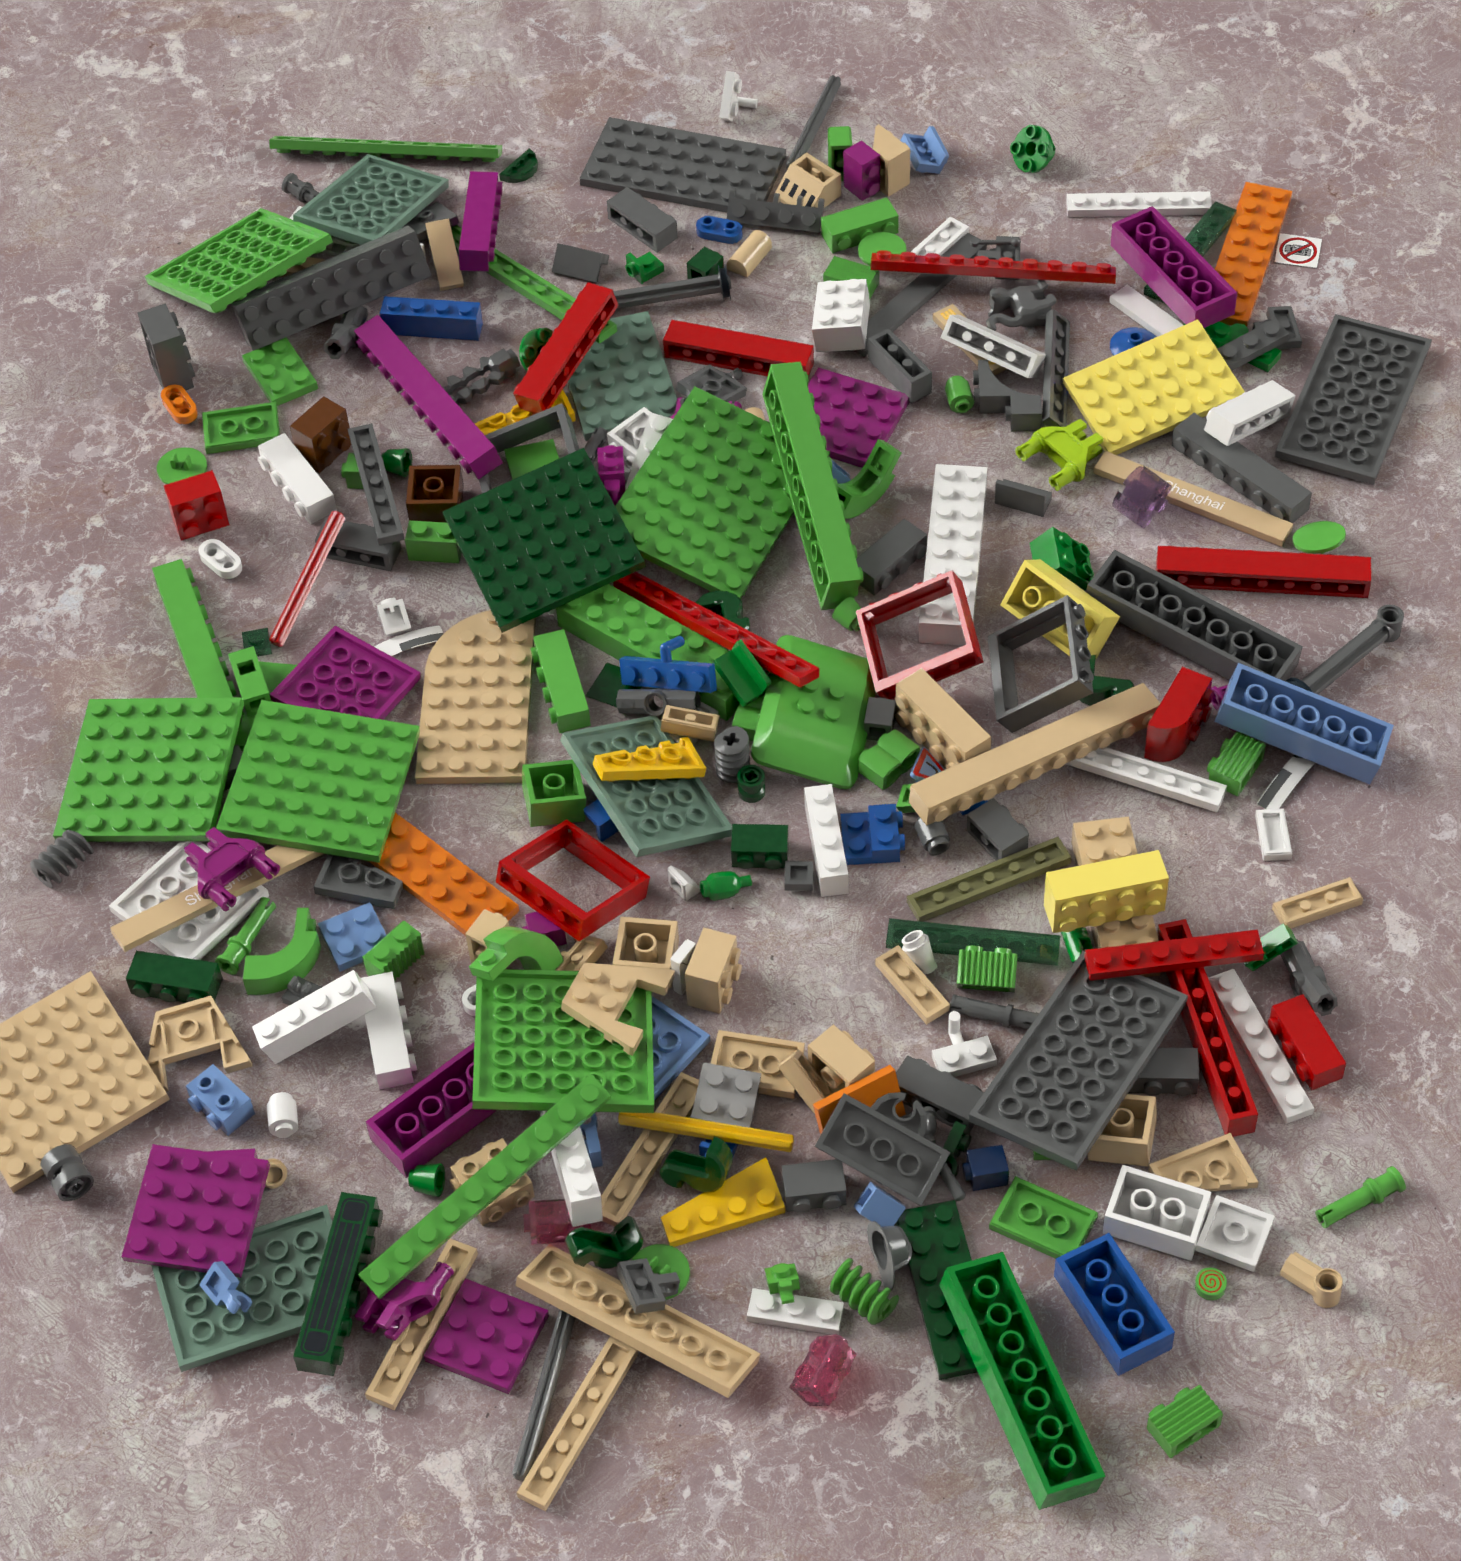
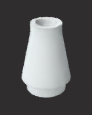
M921 930L910 932L902 939L903 951L923 974H929L937 968L928 935L923 934Z

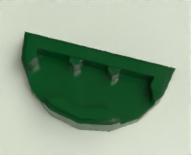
M530 148L499 174L500 180L507 183H519L533 177L538 168L535 152Z

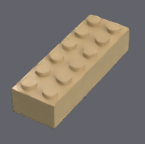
M1129 816L1073 823L1071 843L1077 866L1138 854ZM1146 914L1132 917L1125 921L1116 920L1103 923L1100 926H1090L1095 949L1159 941L1153 915ZM1158 972V973H1150V974H1141V976H1144V977L1160 976V972Z

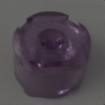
M1139 466L1125 479L1123 484L1126 487L1122 493L1119 491L1116 493L1112 506L1144 529L1150 523L1151 515L1155 511L1158 513L1162 512L1166 507L1168 500L1165 497L1172 489V486L1145 466Z

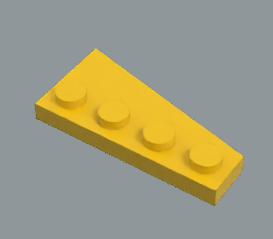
M562 390L551 407L562 403L572 422H575V413L564 390ZM517 404L512 406L511 411L506 414L499 412L474 424L486 435L535 415V413L520 409Z
M689 737L680 738L679 743L674 744L669 740L659 742V747L650 749L646 745L639 746L636 752L631 753L626 750H619L595 755L593 766L601 781L609 782L616 780L639 781L642 779L665 780L667 778L691 779L694 777H704L706 772V766Z

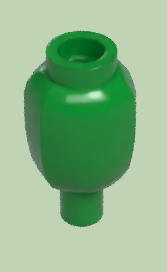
M732 871L711 873L705 880L700 881V892L703 898L709 897L713 901L724 900L737 895L741 888L752 886V879L750 875L739 877Z

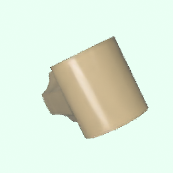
M1297 1252L1290 1254L1280 1271V1276L1311 1294L1318 1306L1323 1308L1336 1306L1340 1301L1343 1278L1341 1274L1332 1268L1323 1269ZM1329 1286L1332 1288V1290H1326L1322 1287Z

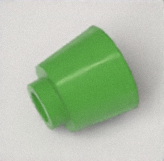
M853 597L846 598L834 610L832 618L849 631H859L860 627L856 611L861 609V607Z

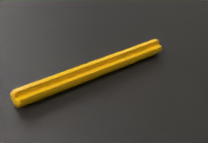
M619 1112L618 1115L620 1125L711 1140L715 1136L724 1142L791 1152L794 1146V1136L792 1134L657 1112Z

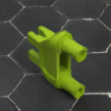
M1078 419L1066 427L1051 426L1038 429L1033 432L1031 439L1016 447L1015 452L1022 461H1026L1034 454L1042 452L1055 462L1062 470L1050 476L1049 483L1052 488L1055 487V490L1059 491L1065 485L1073 481L1080 482L1085 478L1087 462L1102 453L1103 448L1099 444L1103 443L1104 438L1098 433L1086 438L1083 430L1087 428V424L1082 419Z

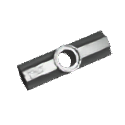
M664 688L619 689L616 705L619 713L659 716L664 714L666 705L699 711L701 698L699 692ZM654 696L662 699L663 707L655 704Z

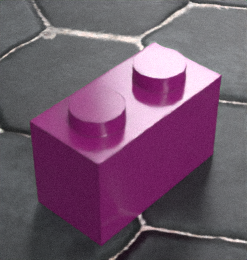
M862 140L844 150V187L861 201H864L880 191V154Z

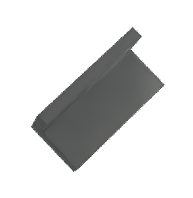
M557 243L552 272L597 283L601 264H608L609 255Z
M997 479L995 484V504L1044 517L1052 500V492L1006 479H1003V481Z

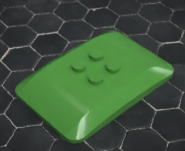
M784 635L778 639L776 645L819 667V678L805 686L798 687L769 672L768 677L772 683L763 697L751 748L752 759L762 766L822 784H832L833 787L839 789H850L857 780L859 773L858 759L865 747L867 733L864 731V720L869 697L875 698L876 694L868 659L799 637Z

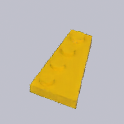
M765 1157L726 1179L723 1186L715 1192H704L661 1216V1223L669 1245L676 1247L784 1214L786 1210L770 1165Z

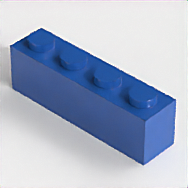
M384 296L380 310L381 319L398 336L479 341L483 326L480 302Z

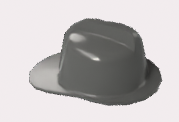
M870 1221L867 1228L869 1246L877 1262L884 1287H888L892 1291L895 1283V1271L909 1263L912 1256V1247L901 1227H881L876 1221Z

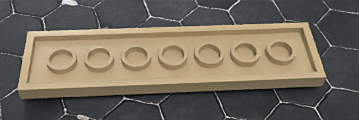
M551 1244L517 1276L515 1286L727 1398L730 1397L759 1362V1352L666 1304L665 1310L635 1314L620 1280L589 1264H586L584 1267L576 1265L570 1254Z

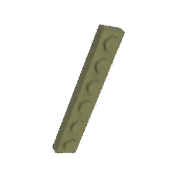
M1058 836L907 896V904L918 923H922L1043 875L1046 872H1051L1071 864V855Z

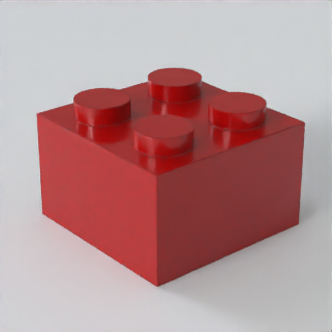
M213 470L163 485L171 516L181 541L230 525L222 492Z

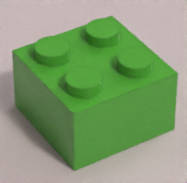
M573 760L522 765V789L530 827L560 824L566 819L572 823L585 821L584 808L586 807V796L580 770Z

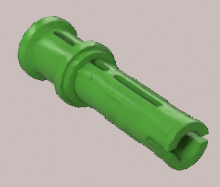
M260 898L259 903L237 936L229 938L227 941L228 947L222 955H218L215 959V963H218L219 968L223 972L230 975L237 974L239 971L238 965L246 955L251 953V943L271 913L276 909V904L273 901L269 906H266L270 901L269 898Z
M1390 1166L1386 1169V1173L1374 1179H1366L1363 1187L1322 1209L1316 1210L1317 1220L1319 1223L1324 1221L1321 1223V1226L1328 1228L1335 1222L1371 1203L1381 1204L1385 1197L1398 1191L1401 1193L1405 1191L1404 1179L1395 1167Z

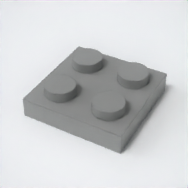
M703 1062L691 1118L751 1128L761 1073Z

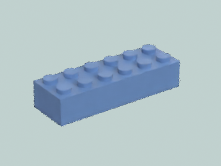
M1240 663L1237 664L1230 678L1214 721L1369 785L1382 764L1394 726Z

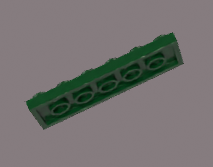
M951 1200L905 1209L897 1220L898 1227L903 1229L912 1247V1256L908 1265L938 1379L943 1380L978 1373L939 1285L947 1267L972 1261L956 1201Z

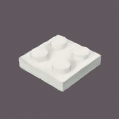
M1216 1195L1196 1244L1195 1251L1254 1272L1275 1216Z

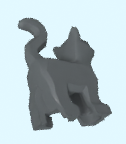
M1038 280L1036 285L1017 286L1009 290L1001 287L992 288L989 296L991 310L988 313L989 318L986 320V325L996 331V323H1001L1007 327L1046 326V313L1052 309L1057 300L1053 294H1048L1045 298L1044 289L1048 288L1045 280ZM1007 308H1011L1015 317L1011 318L999 313Z

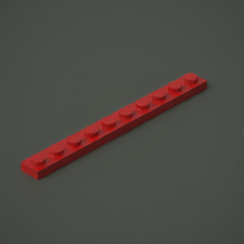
M886 250L872 253L871 270L1105 284H1115L1116 267H1112L1108 263H1098L1097 266L1087 265L1085 262L1079 261L1072 264H1062L1058 260L1042 263L1035 259L1013 261L1012 258L1008 257L990 260L986 256H976L973 259L964 258V256L957 254L950 257H940L936 253H928L925 256H921L913 252L891 254L890 251Z
M638 572L613 582V587L729 650H732L735 643L741 639L761 667L798 687L805 686L819 678V667Z

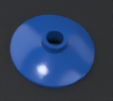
M1125 328L1116 332L1111 338L1110 351L1114 356L1154 339L1156 336L1143 328Z

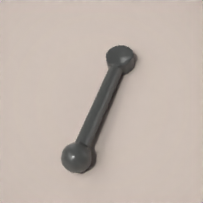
M972 237L970 239L972 247H978L979 245H1012L1018 247L1021 244L1019 238H1013L1012 240H979L977 237Z

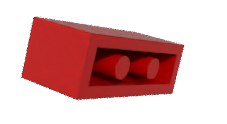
M1304 994L1273 1005L1270 1018L1268 1019L1269 1028L1272 1034L1277 1035L1281 1040L1286 1057L1292 1058L1295 1063L1300 1080L1302 1082L1306 1081L1312 1091L1343 1079L1346 1062Z

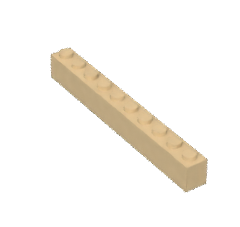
M1141 683L910 786L909 803L926 826L936 821L940 822L949 815L958 811H965L978 802L990 800L996 794L1005 790H1012L1023 782L1037 779L1043 773L1052 769H1059L1070 761L1081 759L1098 748H1106L1117 740L1128 738L1135 732L1147 728L1160 702L1147 686Z

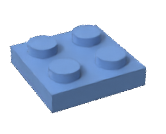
M370 902L318 923L319 930L340 972L363 963L364 959L362 957L386 936Z

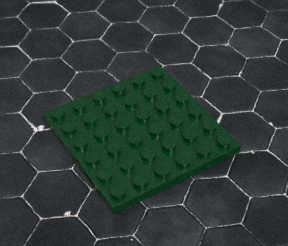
M584 448L442 512L501 633L646 567L643 557Z

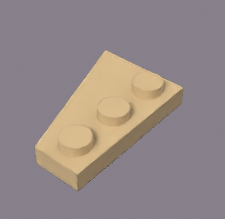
M1231 1133L1151 1163L1148 1168L1152 1174L1207 1191L1258 1188L1259 1183Z

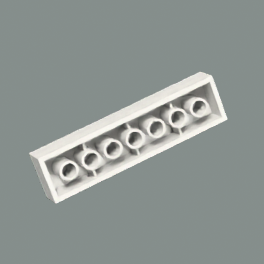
M936 464L923 582L936 577L940 573L944 574L953 570L963 582L974 623L987 488V467ZM953 593L921 606L919 643L966 645Z

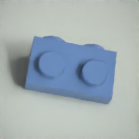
M929 126L924 136L903 134L900 141L906 143L910 148V161L915 170L921 173L940 174L948 161L949 154L935 127Z

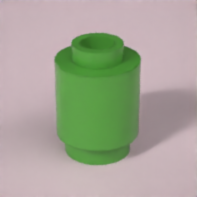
M959 375L950 377L945 386L950 409L956 413H965L974 405L969 382Z

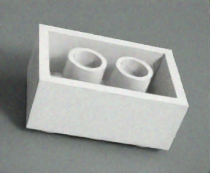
M866 279L818 282L812 324L816 352L865 349L870 308Z
M1122 1165L1105 1214L1103 1234L1110 1233L1113 1237L1192 1261L1209 1209L1211 1192Z

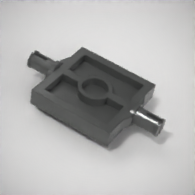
M709 364L678 381L676 390L686 396L680 400L681 405H683L694 386L726 402L732 401L734 403L745 397L747 388L736 381L743 376L741 369L736 368L726 373Z

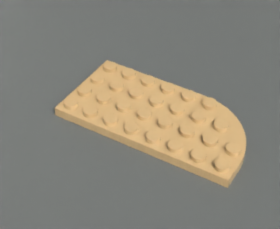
M488 610L458 622L438 639L428 656L425 667L415 773L416 784L522 783V765H525L527 761L533 670L530 648L534 647L533 636H535L536 618L501 633L491 611Z

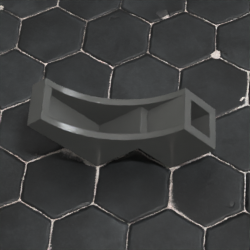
M978 360V370H973V385H978V388H974V404H979V414L1005 413V421H1010L1011 432L1037 431L1040 429L1042 423L1041 395L1025 394L1008 388L993 375L988 360Z

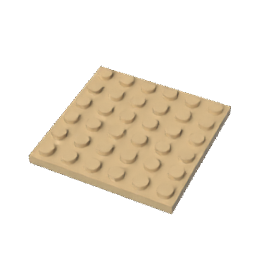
M91 971L0 1023V1171L13 1193L45 1175L40 1163L44 1155L51 1149L60 1145L71 1144L80 1154L170 1100Z

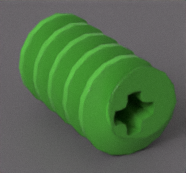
M848 1258L836 1271L830 1284V1291L834 1295H839L841 1301L849 1302L851 1309H858L859 1315L867 1317L871 1325H876L893 1312L898 1304L899 1296L895 1295L889 1300L888 1297L891 1289L887 1287L879 1292L882 1284L881 1281L876 1280L870 1285L872 1274L869 1272L860 1277L863 1267L858 1265L852 1270L851 1267L854 1261L852 1258Z

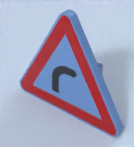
M923 747L918 754L910 776L916 779L915 782H919L945 769L928 749Z

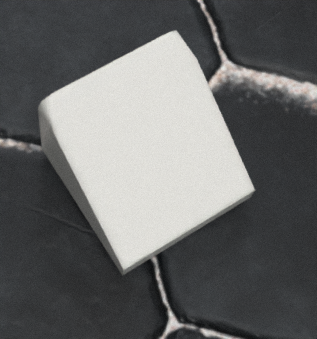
M673 866L668 867L669 885L683 900L688 901L700 892V887L684 871Z

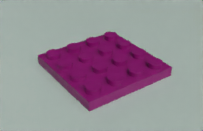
M819 367L808 384L809 393H813L814 411L820 417V433L825 436L826 450L830 452L829 457L861 468L864 467L877 440H884L885 442L889 440L910 403L909 397L905 393Z
M334 626L270 693L271 702L384 720L419 682L421 673L343 629Z
M152 1144L121 1255L123 1261L207 1273L214 1262L223 1261L235 1277L241 1278L270 1168L269 1161Z

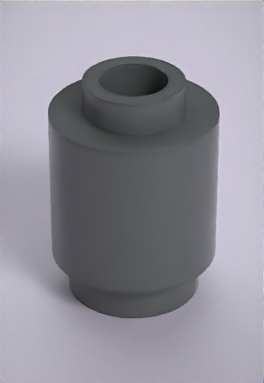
M918 817L914 828L924 850L928 851L930 855H939L947 851L950 847V837L943 822L936 821L926 826L922 819Z

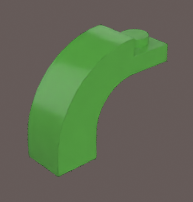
M877 440L864 467L852 480L846 483H838V497L844 503L845 519L859 516L875 504L896 476L892 471L902 452L884 440Z
M297 908L294 935L285 948L270 955H246L243 982L247 995H266L288 989L287 985L294 976L304 978L312 970L318 960L321 944L316 931V920L311 919L309 908Z
M509 926L500 928L483 939L487 949L479 954L478 958L469 968L473 976L493 981L517 958H519L524 970H556L564 960L558 947L546 935Z

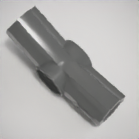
M361 305L343 314L340 323L334 324L332 336L324 344V352L328 353L331 359H339L351 347L358 348L356 341L359 339L354 330L365 323L368 316L367 308Z
M1296 939L1298 944L1280 954L1290 974L1289 979L1292 991L1295 996L1304 994L1314 1012H1318L1321 1016L1329 1015L1338 1006L1337 997L1327 985L1323 969L1319 965L1315 966L1304 941Z

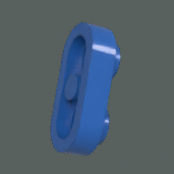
M704 216L696 222L697 235L702 239L735 244L743 237L742 225L737 221Z

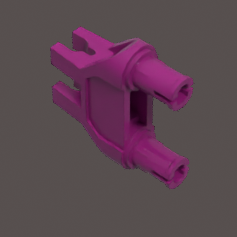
M215 827L205 833L206 837L210 840L207 843V847L211 850L210 852L206 853L193 842L184 848L185 853L189 855L186 858V862L198 872V894L203 899L213 900L223 911L229 910L227 905L232 908L237 902V898L228 892L224 886L249 868L254 867L268 880L273 878L271 874L276 876L280 871V866L265 855L264 847L258 842L242 838H228Z
M437 1262L435 1268L425 1281L415 1282L404 1278L380 1300L367 1286L368 1296L355 1314V1318L365 1323L363 1329L366 1332L374 1334L380 1327L386 1329L384 1333L386 1338L396 1341L410 1322L427 1315L436 1307L441 1299L440 1292L449 1278L453 1276L454 1271L446 1263Z

